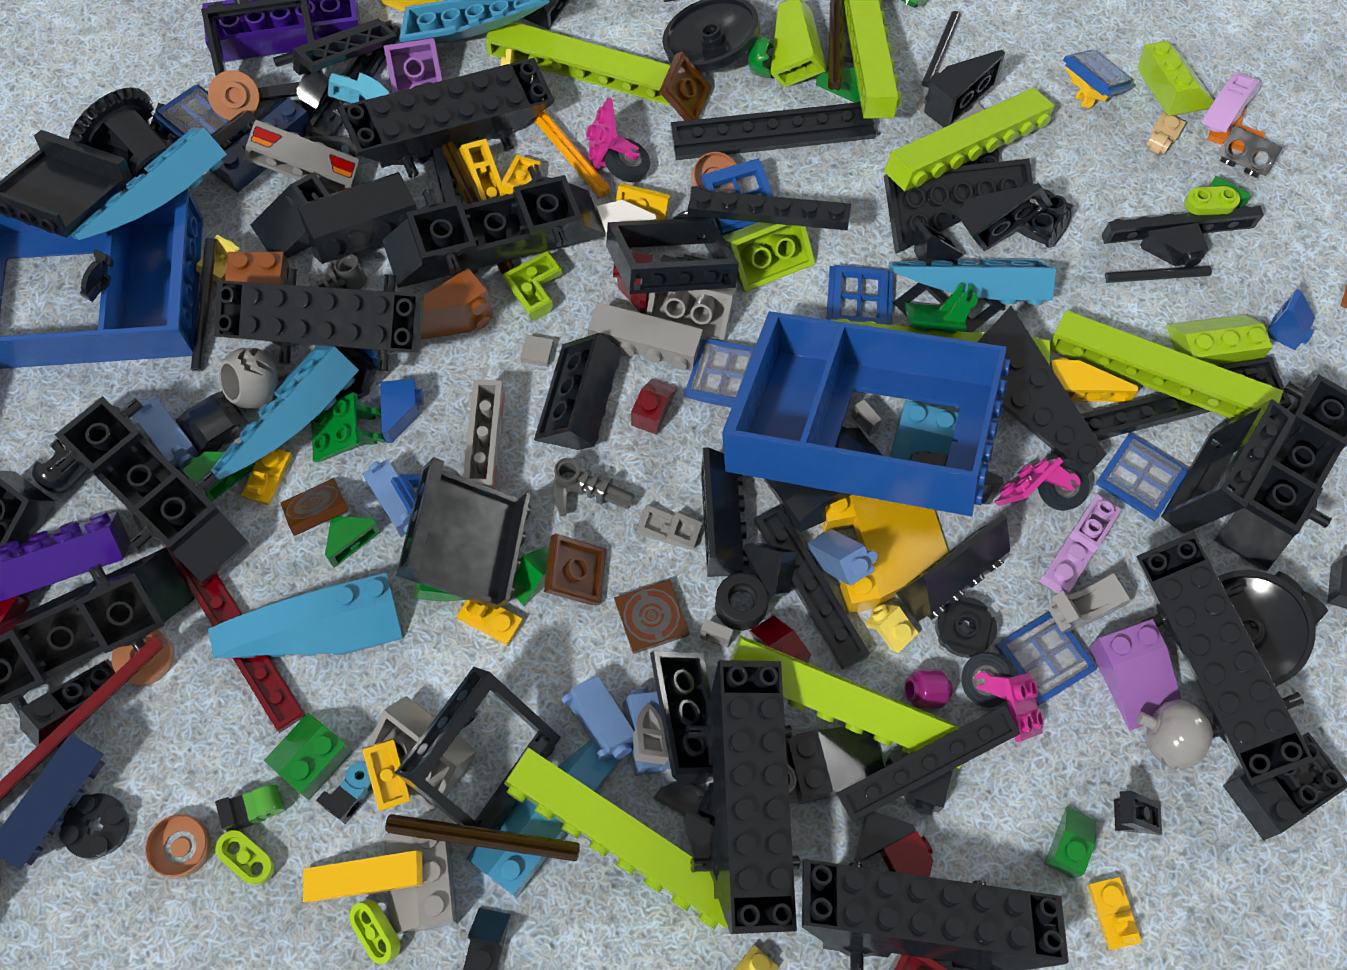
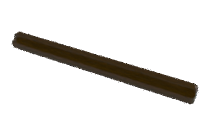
M830 0L828 88L838 91L842 88L843 0Z
M452 141L443 144L442 152L467 204L483 201L456 144ZM512 260L497 263L501 274L515 268Z
M395 814L388 815L385 823V831L391 834L568 861H577L580 853V844L578 842Z

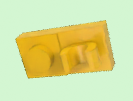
M1068 67L1065 68L1071 77L1070 81L1080 88L1075 98L1083 100L1081 107L1090 109L1095 99L1106 101L1107 95H1101Z
M516 155L500 184L499 192L512 194L513 187L530 182L532 178L528 172V167L533 165L534 168V164H537L540 169L541 162Z
M620 183L618 185L616 201L624 200L655 214L657 220H664L668 215L671 195Z
M275 449L257 460L241 494L242 498L270 506L291 461L292 454L284 450Z
M470 600L465 601L456 616L457 620L506 646H509L523 623L522 618L502 607L494 609Z
M394 739L361 748L378 810L382 811L409 802L410 797L406 782L395 774V771L401 764Z
M1116 877L1088 884L1087 887L1108 950L1142 943L1121 878Z

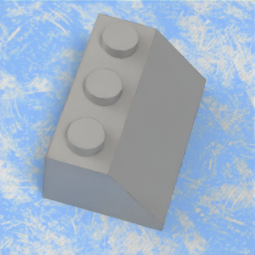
M738 283L736 288L650 293L646 315L703 329L702 340L711 339L724 342Z
M405 696L384 709L367 746L393 738L401 764L435 718L409 697ZM456 736L425 780L444 796H447L468 770L477 750L459 736ZM406 783L409 793L433 812L436 810V806Z
M391 833L385 835L386 855L416 850L422 851L423 886L388 891L391 926L396 934L458 924L450 842Z

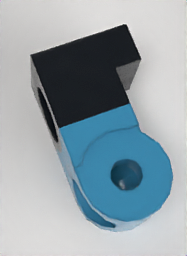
M365 762L353 763L346 772L345 780H343L333 794L330 795L324 790L316 800L324 809L344 824L347 823L373 790Z

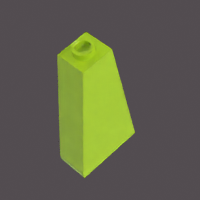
M787 0L778 4L770 74L783 87H788L826 71V63L812 10L803 0Z

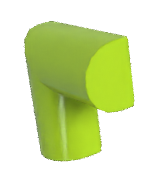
M546 251L502 274V278L530 319L538 320L547 315L553 308V302L542 286L561 276L562 269L551 253Z

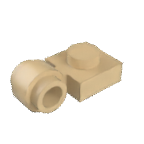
M1163 111L1152 129V135L1146 144L1150 148L1149 151L1157 155L1159 153L1164 155L1170 144H1174L1186 122L1173 115L1168 116Z

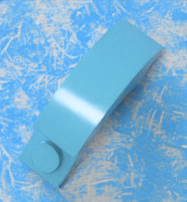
M331 73L329 79L328 96L349 103L390 94L378 81L362 73L359 74L357 81L345 75Z

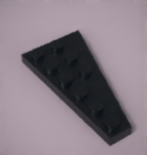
M1030 158L960 166L955 170L951 169L943 173L938 178H932L924 182L919 187L915 186L907 191L898 186L887 174L883 176L895 253L897 254L914 245L915 226L919 220L940 232L961 221L956 211L968 199H974L978 195L1022 187L1026 183L1032 185Z
M1010 306L978 341L979 343L1007 347L1005 359H1010L1009 372L1007 377L1002 376V379L1007 380L1005 396L999 397L998 400H1003L1002 408L1063 459L1076 461L1084 468V472L1089 475L1107 454L1013 307Z

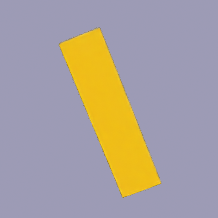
M417 850L303 869V902L306 903L423 886L422 851Z

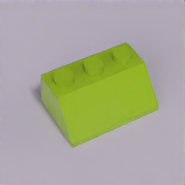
M1169 41L1144 45L1138 70L1168 116L1210 109L1214 99L1185 58Z
M758 222L722 236L739 262L737 280L744 292L815 265L807 230L803 226Z
M1244 314L1166 325L1175 351L1215 364L1218 367L1224 364L1264 358L1273 348L1264 324Z

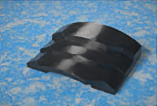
M842 426L836 448L883 456L877 447L867 439L860 428H846ZM764 479L799 532L825 522V506L851 495Z

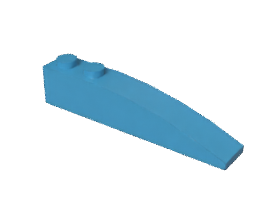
M443 0L405 7L399 39L401 43L434 38L435 43L453 42L508 25L548 4L549 0Z
M205 128L190 129L144 168L148 172L146 175L143 173L131 179L126 184L128 191L125 193L121 191L111 197L105 204L107 208L104 211L101 209L97 210L70 235L77 240L85 239L110 231L144 216L164 205L187 188L192 190L203 181L201 176L208 170L211 173L217 170L224 163L221 159L227 154Z
M986 258L981 259L980 263L970 261L969 259H958V265H953V262L934 260L931 262V266H926L925 261L889 262V268L893 272L921 284L951 293L962 282L963 292L967 291L968 284L971 283L977 298L1000 300L1002 304H1017V300H1027L1028 304L1041 305L1044 300L1053 301L1056 268L1041 259Z
M316 346L274 392L277 398L268 405L264 404L257 412L260 419L243 429L240 433L239 438L242 441L239 445L237 443L230 445L210 471L220 480L249 466L277 449L300 432L323 410L326 411L331 408L336 402L335 396L341 390H346L355 381L353 376L359 370L335 346Z
M387 572L295 596L208 628L214 659L254 658L258 655H272V657H285V655L292 654L316 656V654L326 653L345 655L403 638Z
M590 740L557 767L597 793L622 759L616 760L614 757L606 762L604 760L600 761L596 756L598 750ZM527 799L523 803L518 801L499 828L500 831L559 840L566 834L561 829L564 825L562 822L552 817L551 821L543 818L534 811L536 805ZM476 846L467 857V860L517 899L548 857Z

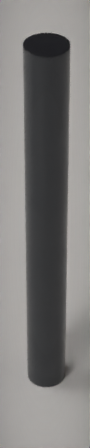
M958 11L951 12L921 83L924 87L929 88L928 82L930 78L938 71L960 18Z
M1211 266L1107 272L1105 273L1106 283L1204 277L1210 276L1212 269Z

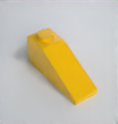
M482 139L461 145L458 151L482 200L506 195V193L499 192L501 179L487 140Z
M1058 358L1050 362V367L1072 401L1131 402L1138 392L1137 385L1080 360Z

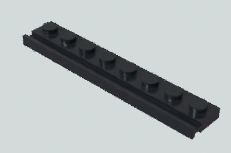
M861 102L671 122L670 125L675 160L701 158L703 155L711 152H721L730 155L874 139L876 136L874 119L863 118Z

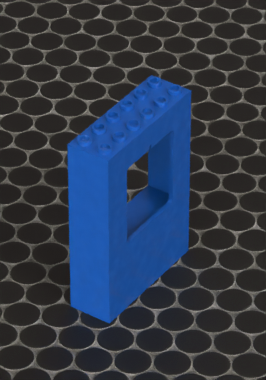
M188 188L164 205L136 220L81 240L74 239L71 235L65 238L54 233L51 234L38 227L29 226L24 222L0 214V296L3 295L6 264L9 259L93 254L94 250H99L110 256L114 261L113 267L108 266L107 274L111 277L110 285L105 290H101L98 330L0 336V369L192 356L200 273L196 271V265L201 260L203 217ZM103 206L101 210L104 211L107 207ZM0 298V311H1V303H2V299H1V298Z
M769 311L722 431L725 471L972 517L975 505L981 506L984 487H979V485L984 486V483H986L989 465L984 464V462L989 463V460H991L994 445L989 440L996 438L998 421H994V418H1000L1003 400H998V398L1004 397L1006 392L1007 380L1002 379V376L1007 377L1009 372L1010 359H1005L1007 347ZM858 391L959 408L946 467L836 448L853 392Z

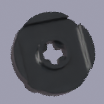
M961 597L952 604L949 602L944 606L946 610L936 618L935 631L939 644L956 656L971 658L979 653H983L996 638L997 622L987 610L988 607L977 599ZM964 621H968L969 627L973 628V632L963 633L958 624L962 625Z
M104 793L84 794L73 808L70 807L66 812L59 838L67 849L78 857L94 860L106 856L117 850L128 834L130 825L126 808L120 800ZM97 817H100L99 823L103 825L102 830L94 831L90 835L88 824L90 821H95Z

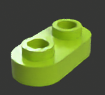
M1227 186L1196 187L1191 189L1185 197L1184 206L1190 213L1195 215L1229 214L1239 204L1240 196L1236 190Z
M231 830L225 832L218 839L215 847L217 857L244 882L259 886L270 880L275 868L273 859L248 836L240 831ZM239 843L240 850L236 854H231V845ZM257 863H262V872L254 875L253 867Z
M366 899L354 904L349 914L350 924L371 960L377 964H385L395 959L400 952V941L379 904L372 899Z

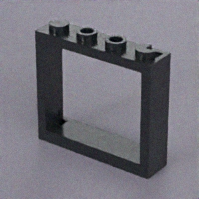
M234 0L232 5L224 6L222 2H215L212 5H208V8L201 9L215 76L227 71L216 20L301 8L308 43L317 40L309 0H260L253 2L249 0ZM323 69L317 71L324 75ZM300 82L258 88L260 101L298 96L297 87Z
M711 218L608 222L606 247L629 294L736 288L739 262ZM704 233V238H697L698 234ZM705 244L713 259L636 263L629 248ZM636 279H641L640 284L634 285Z
M1271 399L1211 431L1161 517L1185 534L1245 508L1296 416ZM1213 439L1219 443L1216 447L1211 444ZM1236 452L1223 477L1221 478L1219 484L1216 488H1214L1215 484L1220 478L1233 453Z
M473 666L395 771V774L455 823L499 830L501 823L510 810L518 803V800L507 793L509 787L504 782L524 752L476 820L472 819L425 780L490 690L537 732L524 752L527 748H530L547 759L553 753L561 737L491 672Z

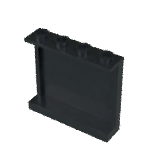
M40 130L34 135L40 150L0 180V214L24 222L29 226L38 227L48 233H54L67 238L92 214L105 206L111 197L126 188V184L133 177L125 158Z
M433 457L421 471L396 576L498 609L507 602H510L515 593L513 580L521 563L518 555L526 537V532L523 530L525 521L531 512V505H529L531 494L526 492L523 496L517 498L443 470L445 461Z

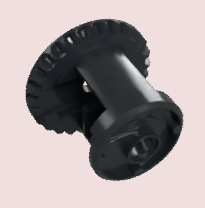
M134 87L118 89L99 98L79 116L69 135V139L125 158L133 178L143 173L146 175L148 172L144 168L173 144L171 141L162 140L150 127L149 119L153 117L151 113L154 110L153 102L145 91Z

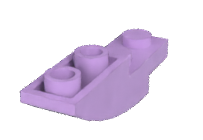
M1235 72L1216 97L1202 124L1207 125L1214 132L1226 133L1239 119L1244 107L1258 93L1263 82Z
M1096 494L1039 582L1056 593L1064 591L1069 594L1122 509Z

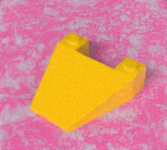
M850 495L825 506L826 521L821 523L824 533L830 529L839 531L854 527L858 542L865 545L866 550H873L878 554L877 560L872 563L875 570L873 573L851 586L841 582L840 591L847 614L874 609L897 596V591L948 553L935 510L856 495Z

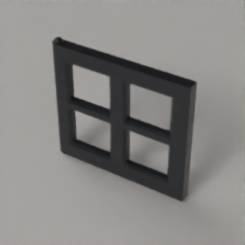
M956 259L950 261L953 262V265H958V261ZM918 282L896 299L893 304L907 317L905 302L910 303L926 290L941 305L949 297L940 289ZM983 298L990 306L973 319L967 316L965 321L966 332H974L1000 310L1005 311V305L1000 303L999 300Z

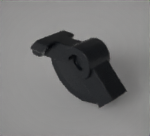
M94 250L93 257L95 261L86 269L81 281L80 294L91 302L95 300L101 290H105L110 285L111 277L107 274L108 266L113 267L114 263L110 256L99 250Z

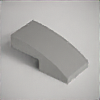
M646 505L635 534L693 550L702 522L678 512L671 515Z

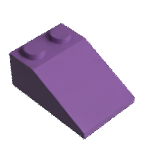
M434 38L384 46L393 93L411 89L426 82L435 83L443 81Z
M1153 619L1100 637L1089 647L1129 731L1143 726L1137 723V717L1140 712L1152 716L1165 702L1181 699L1167 645Z

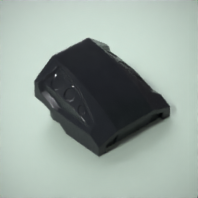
M1043 189L1052 206L1016 231L1027 238L1045 244L1047 248L1056 246L1068 229L1074 213V205L1067 203L1064 197L1055 195L1050 190Z
M223 391L210 395L186 410L176 419V422L199 455H202L204 452L219 451L223 443L230 439L239 438L243 429L250 424L238 407L226 398Z

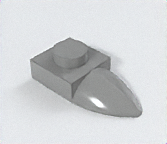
M647 703L639 713L636 729L633 733L635 761L665 765L669 757L662 718L656 709Z

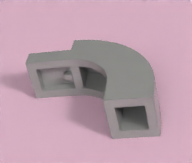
M1113 573L1078 592L1067 594L1062 591L1052 597L1054 602L1046 607L1061 632H1069L1109 615L1133 601L1118 577Z

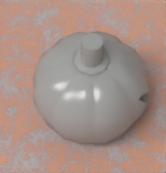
M239 348L230 352L222 361L219 369V380L224 395L239 408L258 409L264 404H269L276 396L274 392L279 387L278 378H283L287 375L284 366L276 367L270 356L257 348Z
M1178 699L1165 702L1152 716L1140 712L1137 717V723L1147 727V748L1162 765L1168 766L1171 769H1178V767L1185 769L1198 764L1206 756L1211 746L1213 725L1208 715L1191 701Z

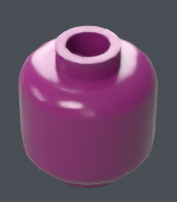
M939 669L915 670L906 679L904 690L907 700L914 707L919 709H940L947 704L952 696L953 686L943 671Z

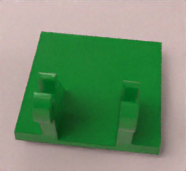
M959 283L955 291L942 306L905 302V311L910 326L920 331H928L932 328L941 329V331L950 334L957 333V331L966 332L965 321L970 309L978 301L971 283L968 284L967 291L963 292V283Z
M354 392L337 399L331 408L326 411L323 410L311 421L313 462H321L360 444L376 445L377 441L384 443L385 438L383 434L357 429V418L368 420L376 419L375 416L381 418V409L359 405L357 394Z

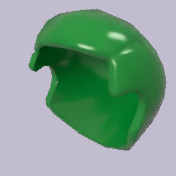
M768 37L758 38L754 46L749 50L747 58L749 68L753 74L770 79L772 77L770 74L772 56L768 54V50L773 48L774 45L770 43Z

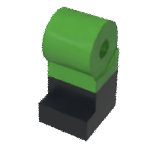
M278 785L263 786L233 798L226 797L215 801L221 828L227 832L231 830L238 831L284 812Z

